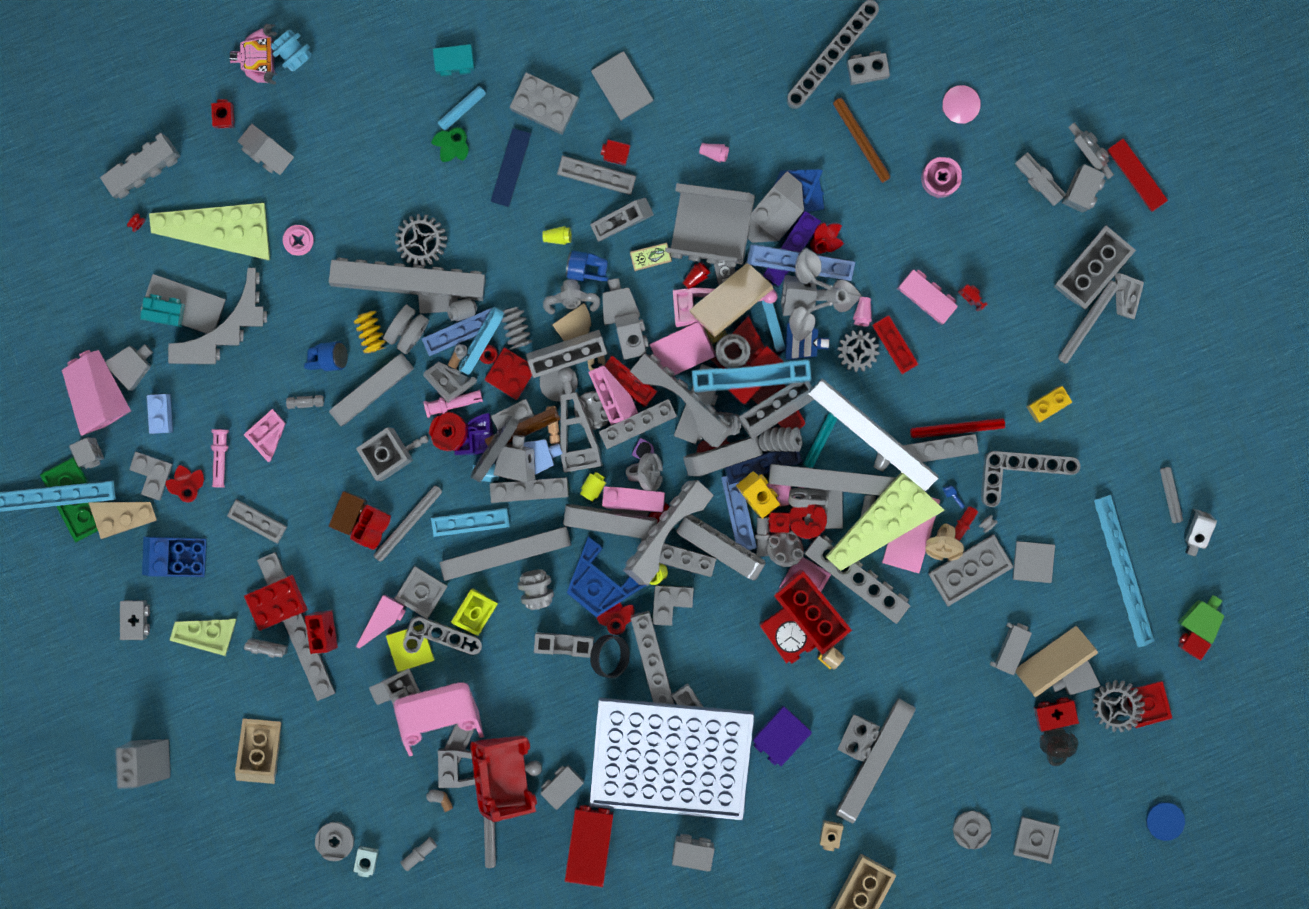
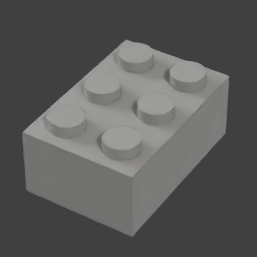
M526 73L510 105V110L563 135L579 102V98Z

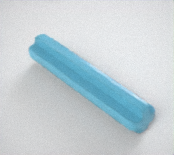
M480 86L474 89L438 121L439 126L443 130H447L486 95L485 91Z

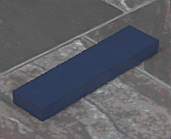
M512 129L491 198L492 203L510 207L531 133Z
M773 451L725 467L724 469L729 485L742 481L753 471L758 476L770 473L771 464L793 466L802 463V459L798 451Z

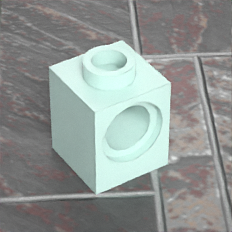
M360 846L357 851L353 872H358V875L362 877L373 875L379 850ZM361 859H369L371 865L364 867L361 864Z

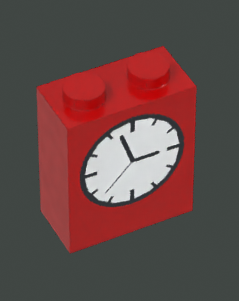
M784 608L759 624L786 664L788 662L791 664L801 658L799 655L802 652L806 651L808 653L815 648L814 644Z

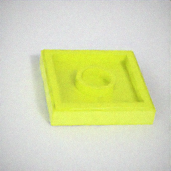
M423 624L414 626L413 628L419 631L423 629L424 626ZM407 629L386 635L397 672L434 661L428 639H423L421 647L416 653H408L403 647V639ZM409 639L406 643V646L410 649L415 648L417 645L415 639Z

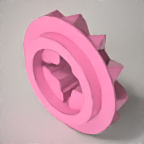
M302 225L291 226L285 231L283 236L285 249L295 256L306 254L314 244L311 231ZM292 235L297 237L303 236L302 242L304 246L300 244L294 245L295 239Z

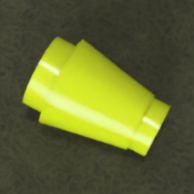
M566 226L543 231V242L562 245L571 243V229L566 228Z

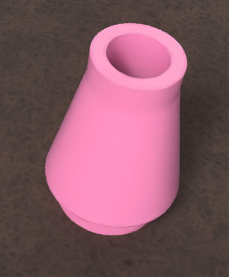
M702 143L699 154L705 155L719 163L721 161L726 162L729 147H726L725 144Z
M859 298V303L853 317L855 325L869 326L870 322H872L870 298Z

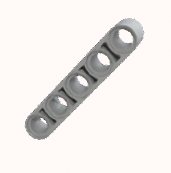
M401 353L334 406L329 413L342 427L409 374L414 367Z
M567 504L565 506L563 524L575 528L647 539L650 529L657 525L658 519Z
M693 515L685 516L677 529V533L751 580L758 578L766 564L762 558Z

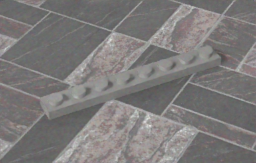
M276 552L257 560L268 585L286 578ZM302 613L284 620L285 627L317 701L335 694L336 692L319 653L310 654L306 622Z

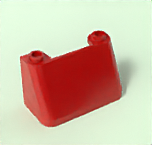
M514 736L471 742L478 809L483 817L492 822L536 812L535 805H537V799L527 789L523 755H526L528 750H530V743L527 737Z

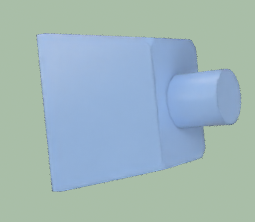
M547 440L524 442V447L534 449L535 475L554 465L552 458L562 454L560 444L548 447Z

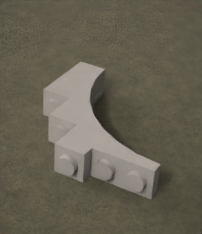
M248 268L242 297L227 320L214 331L199 339L169 344V364H216V360H220V349H216V345L239 346V341L243 342V330H240V327H263V323H267V311H263V307H255V303H259V292H255V284H259V273H256V268Z

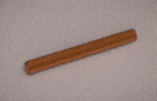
M842 98L833 102L834 107L880 181L885 182L890 179V174Z

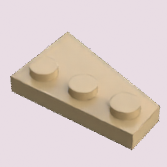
M151 502L89 503L101 539L157 521Z

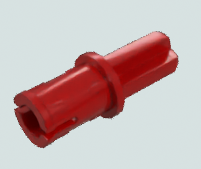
M969 506L961 519L957 520L958 524L955 527L954 539L960 541L967 529L970 530L969 526L978 514L975 508Z

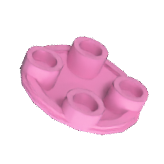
M956 86L945 94L942 110L951 121L966 124L978 115L980 98L972 88Z

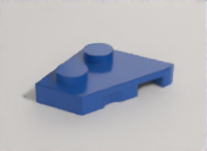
M823 170L780 171L775 184L788 171L802 183L803 203L808 204Z

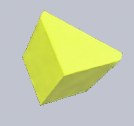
M472 588L451 623L478 636L498 603Z

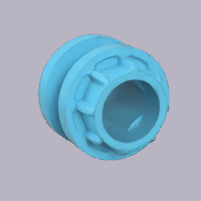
M287 30L271 44V48L274 51L272 53L274 57L280 54L286 61L282 64L284 69L288 67L291 71H295L312 54L308 50L310 46L306 44L303 47L297 40L300 34L298 32L294 34L292 30Z

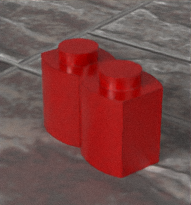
M367 505L361 512L359 522L353 528L350 539L374 550L379 545L382 533L388 527L391 516Z

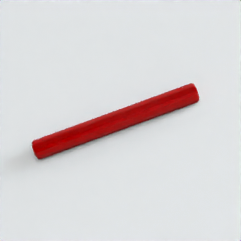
M1001 418L911 428L910 435L911 438L1004 429L1005 420Z

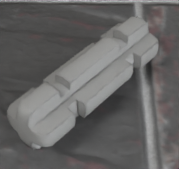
M322 395L315 396V398L313 396L297 397V399L294 397L286 399L288 409H295V407L309 408L313 407V405H316V407L324 406V397Z

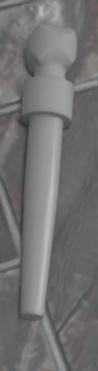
M422 436L420 440L416 439L405 447L409 451L415 447L418 448L422 443H427L429 439L427 436Z

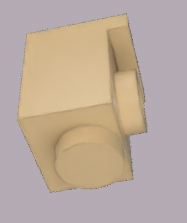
M823 820L819 844L823 845L824 850L834 851L835 848H839L843 824ZM830 834L835 835L832 841L828 840Z

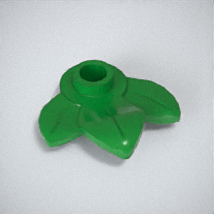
M459 127L452 128L449 132L440 131L431 141V144L441 147L440 158L442 162L451 161L455 157L464 161L469 152V148L465 143L467 140L466 132ZM460 134V140H454V135Z

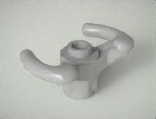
M566 280L563 282V286H561V293L544 299L543 308L552 315L555 313V309L551 307L552 304L562 302L566 308L574 309L581 304V301L593 302L590 310L594 312L600 306V298L595 293L587 294L580 291L578 281Z

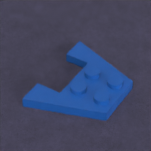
M588 536L567 594L592 615L598 617L647 585H639L634 579L629 577L620 587L591 564L603 548Z

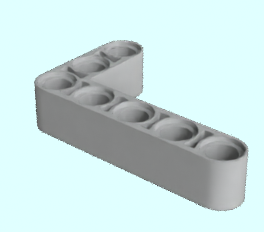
M998 451L988 452L984 457L981 501L985 506L995 507L1000 503L1003 469L1073 475L1080 470V462L1073 457ZM993 454L998 457L996 465H991L989 462V458ZM1011 456H1015L1018 461L1014 467H1011L1008 463ZM1032 457L1037 462L1034 468H1030L1027 463ZM1050 459H1053L1056 463L1055 468L1052 470L1047 467V462ZM1070 460L1075 464L1072 471L1066 469V463ZM990 474L996 475L997 481L995 484L991 485L988 482ZM989 493L995 495V501L991 504L986 500V496Z

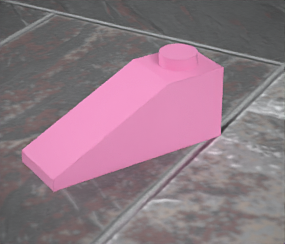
M605 366L588 372L611 425L638 414L631 395Z
M604 487L602 506L607 509L663 512L665 493Z
M383 595L356 647L361 648L396 623L397 620L401 621L406 612L403 610L405 605L387 595Z

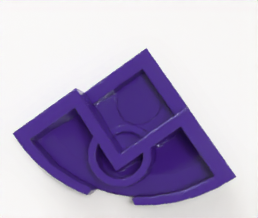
M489 413L477 416L468 422L467 439L459 450L454 451V455H479L485 452L488 446L484 439L494 435Z

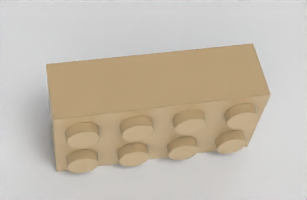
M860 854L831 909H879L896 877L895 872Z

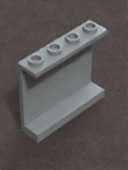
M677 183L675 191L681 193L671 249L665 248V252L670 253L672 258L682 259V256H688V260L700 262V258L707 259L706 262L718 264V261L725 262L724 265L736 267V264H743L755 196L745 192Z

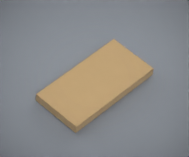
M747 263L689 311L715 337L773 290V286Z
M1075 626L1017 667L1015 673L1034 697H1037L1098 652L1080 629Z

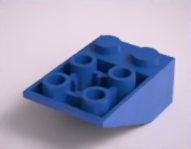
M144 536L142 575L205 577L206 539Z

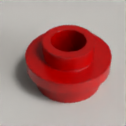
M487 345L479 358L480 361L485 364L493 363L498 355L496 348ZM490 351V356L486 358L485 352Z

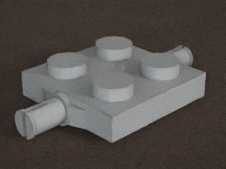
M1074 122L1068 127L1075 135L1076 139L1074 141L1096 170H1101L1109 179L1114 175L1107 166V163L1110 161L1108 159L1109 154L1103 147L1100 148L1096 143L1097 138L1092 132L1088 133L1087 130L1084 133L1083 131L1081 132Z

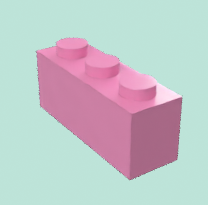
M912 270L897 289L939 324L943 325L958 307L955 304L956 300L949 294L945 296L941 293V288L936 283L932 282L930 284L926 280L927 276L920 270Z

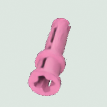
M480 390L459 395L449 403L442 397L431 402L423 401L427 418L438 413L445 414L450 409L483 402Z
M211 429L213 433L211 449L214 451L212 487H225V451L228 449L226 443L229 430Z

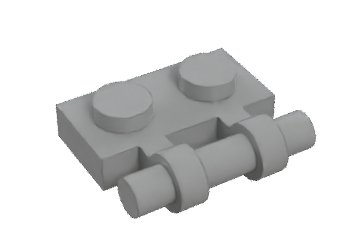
M250 638L245 643L244 650L251 651L253 654L262 653L267 654L268 657L282 658L283 655L287 654L288 646Z

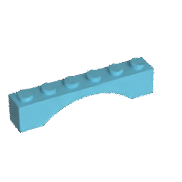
M809 360L757 367L692 371L694 392L811 382Z

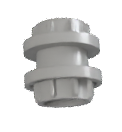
M726 335L716 346L717 360L726 368L741 367L746 363L750 355L749 344L740 335ZM731 343L737 344L741 350V356L735 360L728 359L724 353L725 346Z
M532 570L523 573L519 578L520 582L517 583L518 589L525 591V594L521 596L522 604H525L526 608L530 610L549 606L552 602V597H554V591L547 589V585L551 583L550 576L546 575V572L543 570Z

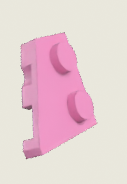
M272 409L250 428L244 436L267 462H270L286 423Z

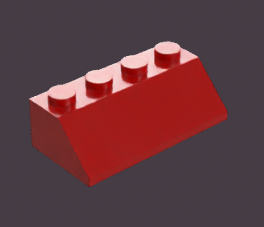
M801 569L790 577L774 594V597L822 655L852 631Z

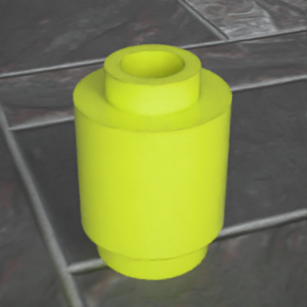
M597 472L594 474L590 473L581 487L582 491L580 494L594 501L595 498H598L606 484L603 481L605 477Z
M659 563V571L649 584H659L667 577L668 569L664 564Z

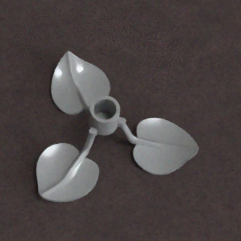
M803 249L797 258L796 275L803 284H808L812 280L813 283L827 288L824 294L827 302L811 307L807 311L804 307L794 309L790 316V328L796 341L803 340L812 332L815 325V317L810 314L811 311L833 304L837 311L846 312L862 297L858 290L846 280H838L833 286L816 280L815 277L821 272V261L814 252L808 249Z

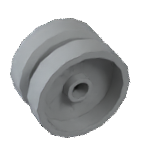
M405 305L398 313L383 337L391 345L400 339L397 349L404 354H407L419 341L429 323V320L423 315H418L413 320L415 310L408 305Z

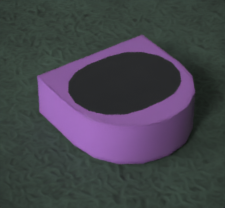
M640 438L632 453L633 456L639 459L646 453H654L652 444Z

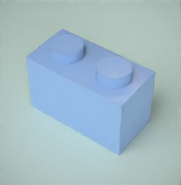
M170 394L147 395L149 434L173 433Z

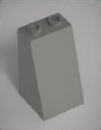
M169 739L134 740L116 749L118 788L140 787L170 778Z

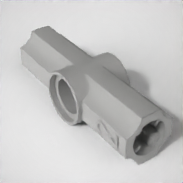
M1028 152L1015 163L1028 178L1030 185L1036 191L1041 192L1053 206L1066 196L1064 191L1053 181V177L1048 170L1041 167Z

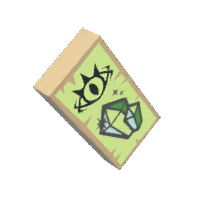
M667 243L630 252L634 271L672 262L670 253L665 252V248H668Z

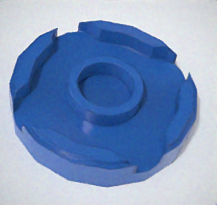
M1160 802L1152 806L1148 811L1146 826L1149 832L1157 839L1163 841L1173 840L1182 833L1185 826V817L1181 809L1176 805Z

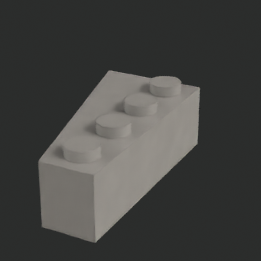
M162 133L156 136L157 141L147 142L142 146V152L132 153L127 157V163H119L100 177L112 197L116 199L118 197L120 199L126 197L130 193L129 190L134 187H141L146 183L145 180L147 178L158 176L162 172L161 169L166 166L171 167L178 162L177 159L180 155L168 137Z

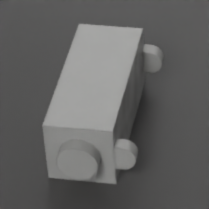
M1007 623L1006 626L1010 627L996 662L991 661L990 665L1014 675L1032 633L1027 631L1029 627L1020 623L1017 626Z

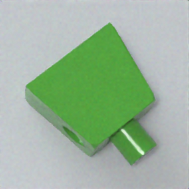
M1212 595L1207 604L1198 600L1178 621V624L1208 643L1213 644L1224 619V615L1217 611L1222 600Z

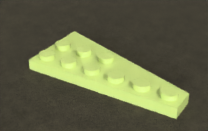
M265 203L149 214L151 233L270 261Z
M901 472L828 553L826 558L841 571L945 510L921 487Z

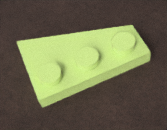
M237 619L175 622L170 641L226 656Z

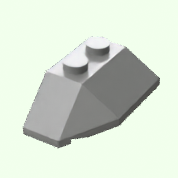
M788 171L752 212L747 237L752 243L779 241L803 213L802 183Z

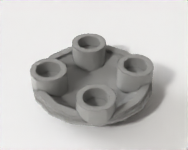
M587 392L579 397L592 429L601 428L608 423L609 419L597 392ZM574 404L575 417H580Z
M793 531L789 533L777 532L768 539L766 546L767 554L777 565L791 567L798 564L804 555L803 544Z

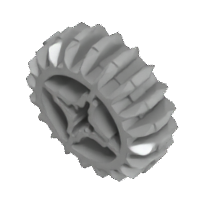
M417 214L416 221L410 216L411 223L404 220L403 223L406 227H398L400 231H403L402 234H395L396 237L401 238V240L395 241L396 245L401 244L397 251L401 252L404 250L401 257L405 258L408 255V263L414 259V265H418V262L421 261L422 266H425V260H428L430 265L433 264L432 257L438 261L437 252L443 255L444 252L440 250V247L446 248L447 246L441 243V241L447 240L446 236L440 235L445 232V229L438 230L441 223L438 222L433 225L435 222L433 217L428 222V215H425L423 220H421L420 214ZM418 225L429 226L434 232L423 234ZM413 228L414 238L406 243V236ZM418 233L421 237H426L423 241L424 247L420 243L416 244V241L419 240ZM436 237V245L429 253L428 243ZM420 247L424 256L414 255L408 249Z
M1114 680L1113 685L1107 682L1106 687L1101 686L1099 688L1101 692L1097 691L1095 693L1097 698L1093 699V703L1097 705L1092 709L1098 711L1095 714V718L1101 717L1099 724L1107 723L1105 729L1112 726L1113 732L1117 728H1119L1120 732H1123L1125 728L1129 731L1132 729V726L1136 727L1138 725L1137 721L1142 720L1140 714L1145 713V710L1140 707L1144 706L1145 702H1139L1143 695L1137 696L1138 689L1131 690V683L1126 687L1125 681H1121L1119 685L1118 681ZM1111 692L1122 693L1119 698L1107 696ZM1127 698H1129V699L1131 700L1132 705H1133V710H1131L1132 707H1130V706L1127 704ZM1121 701L1122 708L1116 712V704ZM1104 703L1110 708V715L1107 713ZM1119 714L1130 717L1127 720L1115 719Z

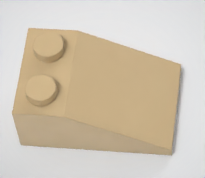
M255 719L242 720L235 769L237 781L275 784L281 722Z

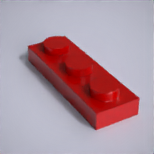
M889 315L872 325L901 375L918 365Z
M613 356L605 363L606 369L631 397L643 407L649 403L657 392L650 385L643 384L630 372L631 370Z

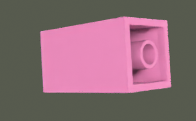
M87 350L81 353L79 359L75 358L67 363L68 366L62 370L81 436L107 427L131 412L99 350L94 352Z

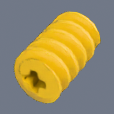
M376 311L356 316L358 318L354 320V324H360L356 330L363 332L358 337L365 339L361 342V346H367L363 350L364 353H372L387 348L381 346L386 341L379 340L383 333L377 332L381 325L374 324L379 319L372 318Z

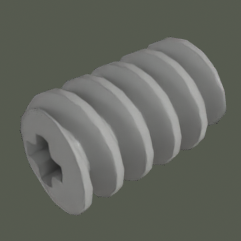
M518 307L504 310L503 315L506 316L502 319V322L508 324L503 328L504 330H510L505 336L512 338L507 342L508 345H514L510 349L530 344L532 340L526 339L530 332L523 331L528 327V325L522 324L526 317H520L524 310H518Z
M777 427L769 428L761 433L759 445L763 451L799 452L802 447L801 433L797 427L793 429L790 427L786 429L784 427L779 429Z

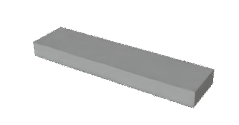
M562 156L557 173L560 176L628 195L632 194L636 179L634 175Z

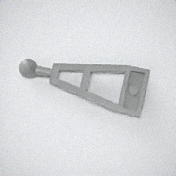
M568 367L560 369L558 378L563 382L565 394L561 395V459L564 473L602 466L599 445L577 392L573 393L571 380L573 372ZM569 399H573L580 417L568 419ZM582 423L592 448L568 452V425Z
M438 749L439 788H459L475 785L474 777L458 780V757L472 759L471 751ZM533 760L528 764H524L525 772L532 776H537L542 771V765L538 761Z

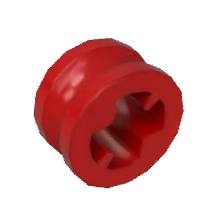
M137 213L129 220L127 227H132V231L136 232L144 224L145 219L140 218V214Z

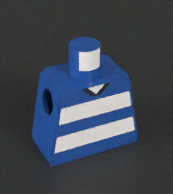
M787 323L785 360L816 357L817 349L829 348V338H819L818 329L815 328L806 338L796 341L792 334L790 323Z

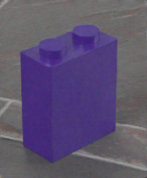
M782 705L752 738L753 742H755L753 746L760 753L766 752L769 755L767 759L773 765L779 764L782 767L812 734V731Z

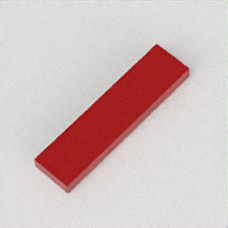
M1121 139L1107 150L1151 212L1168 201L1124 139Z

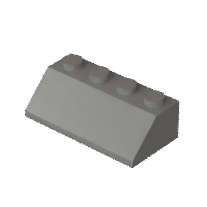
M1105 226L1056 283L1054 288L1072 302L1086 309L1136 250L1109 227Z

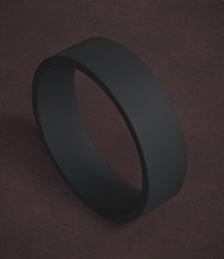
M604 635L597 639L590 654V662L594 672L599 676L607 678L620 676L626 670L630 658L629 647L626 641L621 637ZM615 639L620 647V661L613 672L605 674L600 667V652L608 640Z

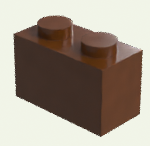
M343 491L328 527L350 536L353 528L358 523L361 512L367 506L365 504L366 499Z

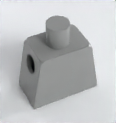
M785 275L781 298L783 316L791 315L794 309L798 307H804L807 311L815 306L816 301H826L824 297L826 289H817L816 284L812 280L808 284H803L798 277Z
M619 278L609 280L610 292L603 293L604 324H613L616 317L637 313L638 318H640V313L630 289H621Z
M146 344L138 351L134 347L129 346L105 363L128 390L133 391L151 368V365L145 359L153 351Z
M513 435L512 444H506L500 452L493 475L523 482L535 480L534 449L524 447L525 436Z
M1087 660L1052 685V688L1055 692L1065 688L1067 693L1071 695L1099 687L1100 684Z

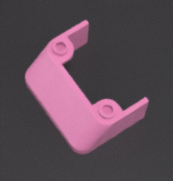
M456 683L406 696L394 702V711L401 738L409 757L413 756L411 745H415L421 740V733L458 723L459 728L466 731L476 728L479 737H484L479 710L466 683Z

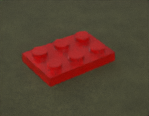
M293 575L244 596L259 631L308 610Z

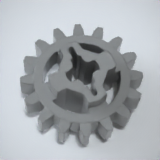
M862 330L859 331L858 335L852 331L851 337L847 334L845 335L846 341L840 340L843 346L837 348V350L842 351L838 358L844 359L841 364L847 363L848 370L854 367V372H857L858 368H861L863 372L865 371V366L872 367L871 361L877 362L874 355H879V352L875 351V348L879 347V345L873 344L875 338H868L870 333L864 336ZM852 339H856L852 347L847 346ZM864 340L870 345L871 349L865 347L863 344ZM859 345L863 353L859 354L857 359V354L853 352V349H856ZM846 354L852 356L853 363L847 358ZM864 356H870L865 363L860 364Z

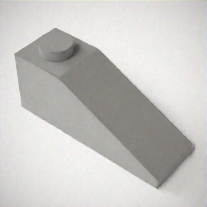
M643 198L633 201L590 225L599 242L642 222L654 214L647 199Z

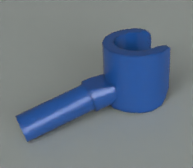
M949 485L943 488L947 498L953 496L961 509L965 507L953 486Z

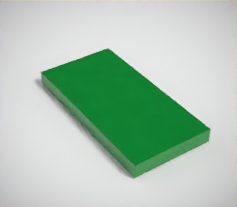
M74 457L40 474L46 487L88 483ZM98 502L56 506L75 543L98 532L89 503Z

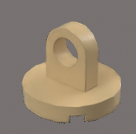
M946 523L939 528L937 537L926 541L925 552L937 560L948 558L949 561H953L962 557L964 546L961 542L954 539L955 528Z

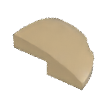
M585 304L580 305L553 324L564 341L589 333L591 318Z

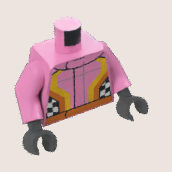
M266 24L262 29L246 37L245 41L240 43V51H230V63H241V70L245 72L247 77L257 83L276 84L275 81H272V77L274 75L277 76V73H274V56L272 54L274 51L271 48L274 39L268 37L277 35V32H271L275 24Z

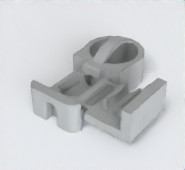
M814 488L791 489L788 498L789 504L798 508L808 507V505L813 504L825 505V508H827L829 501L828 490L824 491V489ZM798 496L802 497L803 499H796L794 497Z

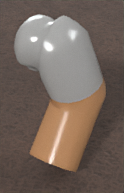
M458 344L455 347L448 366L454 369L457 368L460 360L468 353L465 345Z
M431 790L427 793V800L429 802L441 803L445 812L453 808L445 792Z

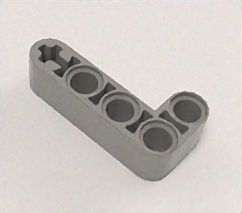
M757 436L753 439L747 437L706 452L689 454L684 456L683 459L688 476H700L760 456L763 452Z
M420 616L411 619L403 639V647L408 653H416L420 649L424 638L472 655L479 653L482 648V644L476 636ZM422 621L424 623L423 629L415 630L413 628L414 622ZM433 628H441L442 633L439 637L431 635ZM458 634L460 636L459 642L451 643L449 641L450 636ZM464 637H467L465 641L472 643L474 640L477 648L473 647L470 650L469 645L463 644ZM409 639L417 641L415 648L410 649L406 646Z

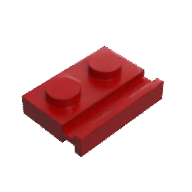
M967 284L958 291L970 305L977 307L975 309L977 312L987 305L986 302L982 303L980 301V291L973 285L969 286Z

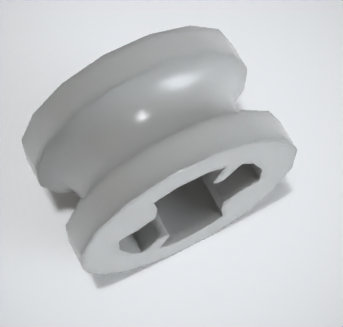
M989 515L979 524L980 528H984L985 533L998 522L992 519V515Z

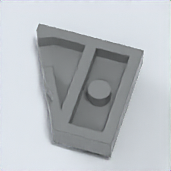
M1116 273L1115 282L1119 284V288L1116 291L1117 314L1129 319H1135L1144 282Z
M440 362L425 371L423 375L447 403L476 384L477 381L476 378L464 376L461 374V371L451 369Z

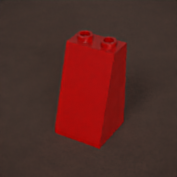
M580 805L579 808H575L565 882L603 887L613 812H610V809L599 808V810H592L591 806Z

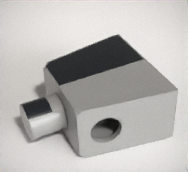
M1196 509L1192 510L1184 534V539L1188 543L1185 553L1196 556L1199 547L1206 549L1217 523L1211 514Z

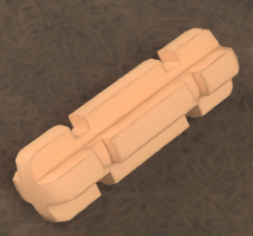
M555 406L547 407L546 410L551 409ZM558 421L548 425L551 444L560 443V435H558L559 425Z

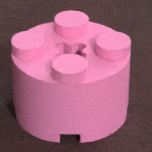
M939 157L930 161L921 175L925 191L937 198L947 197L959 188L962 180V171L958 163L946 157ZM938 173L940 175L944 174L946 176L944 178L945 182L943 180H938Z

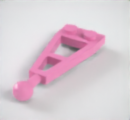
M687 288L673 290L676 327L688 326L699 322L689 311L694 307L693 297H706L714 289ZM773 289L759 301H764L768 304L774 303L777 300V292Z

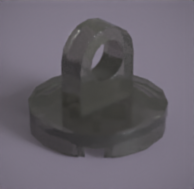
M1052 729L1045 731L1040 736V748L1046 753L1050 765H1062L1067 757H1071L1076 753L1078 739L1071 732L1068 734L1065 733L1066 730Z

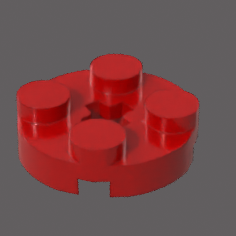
M450 412L437 416L429 428V435L433 445L443 451L459 450L467 439V423L459 415ZM451 427L452 435L446 437L447 434L444 431Z
M818 504L808 505V507H793L789 512L790 528L801 538L811 539L817 537L826 527L827 516L825 510ZM807 514H810V518L813 519V522H809L808 525H805V521H803L802 518L806 517Z

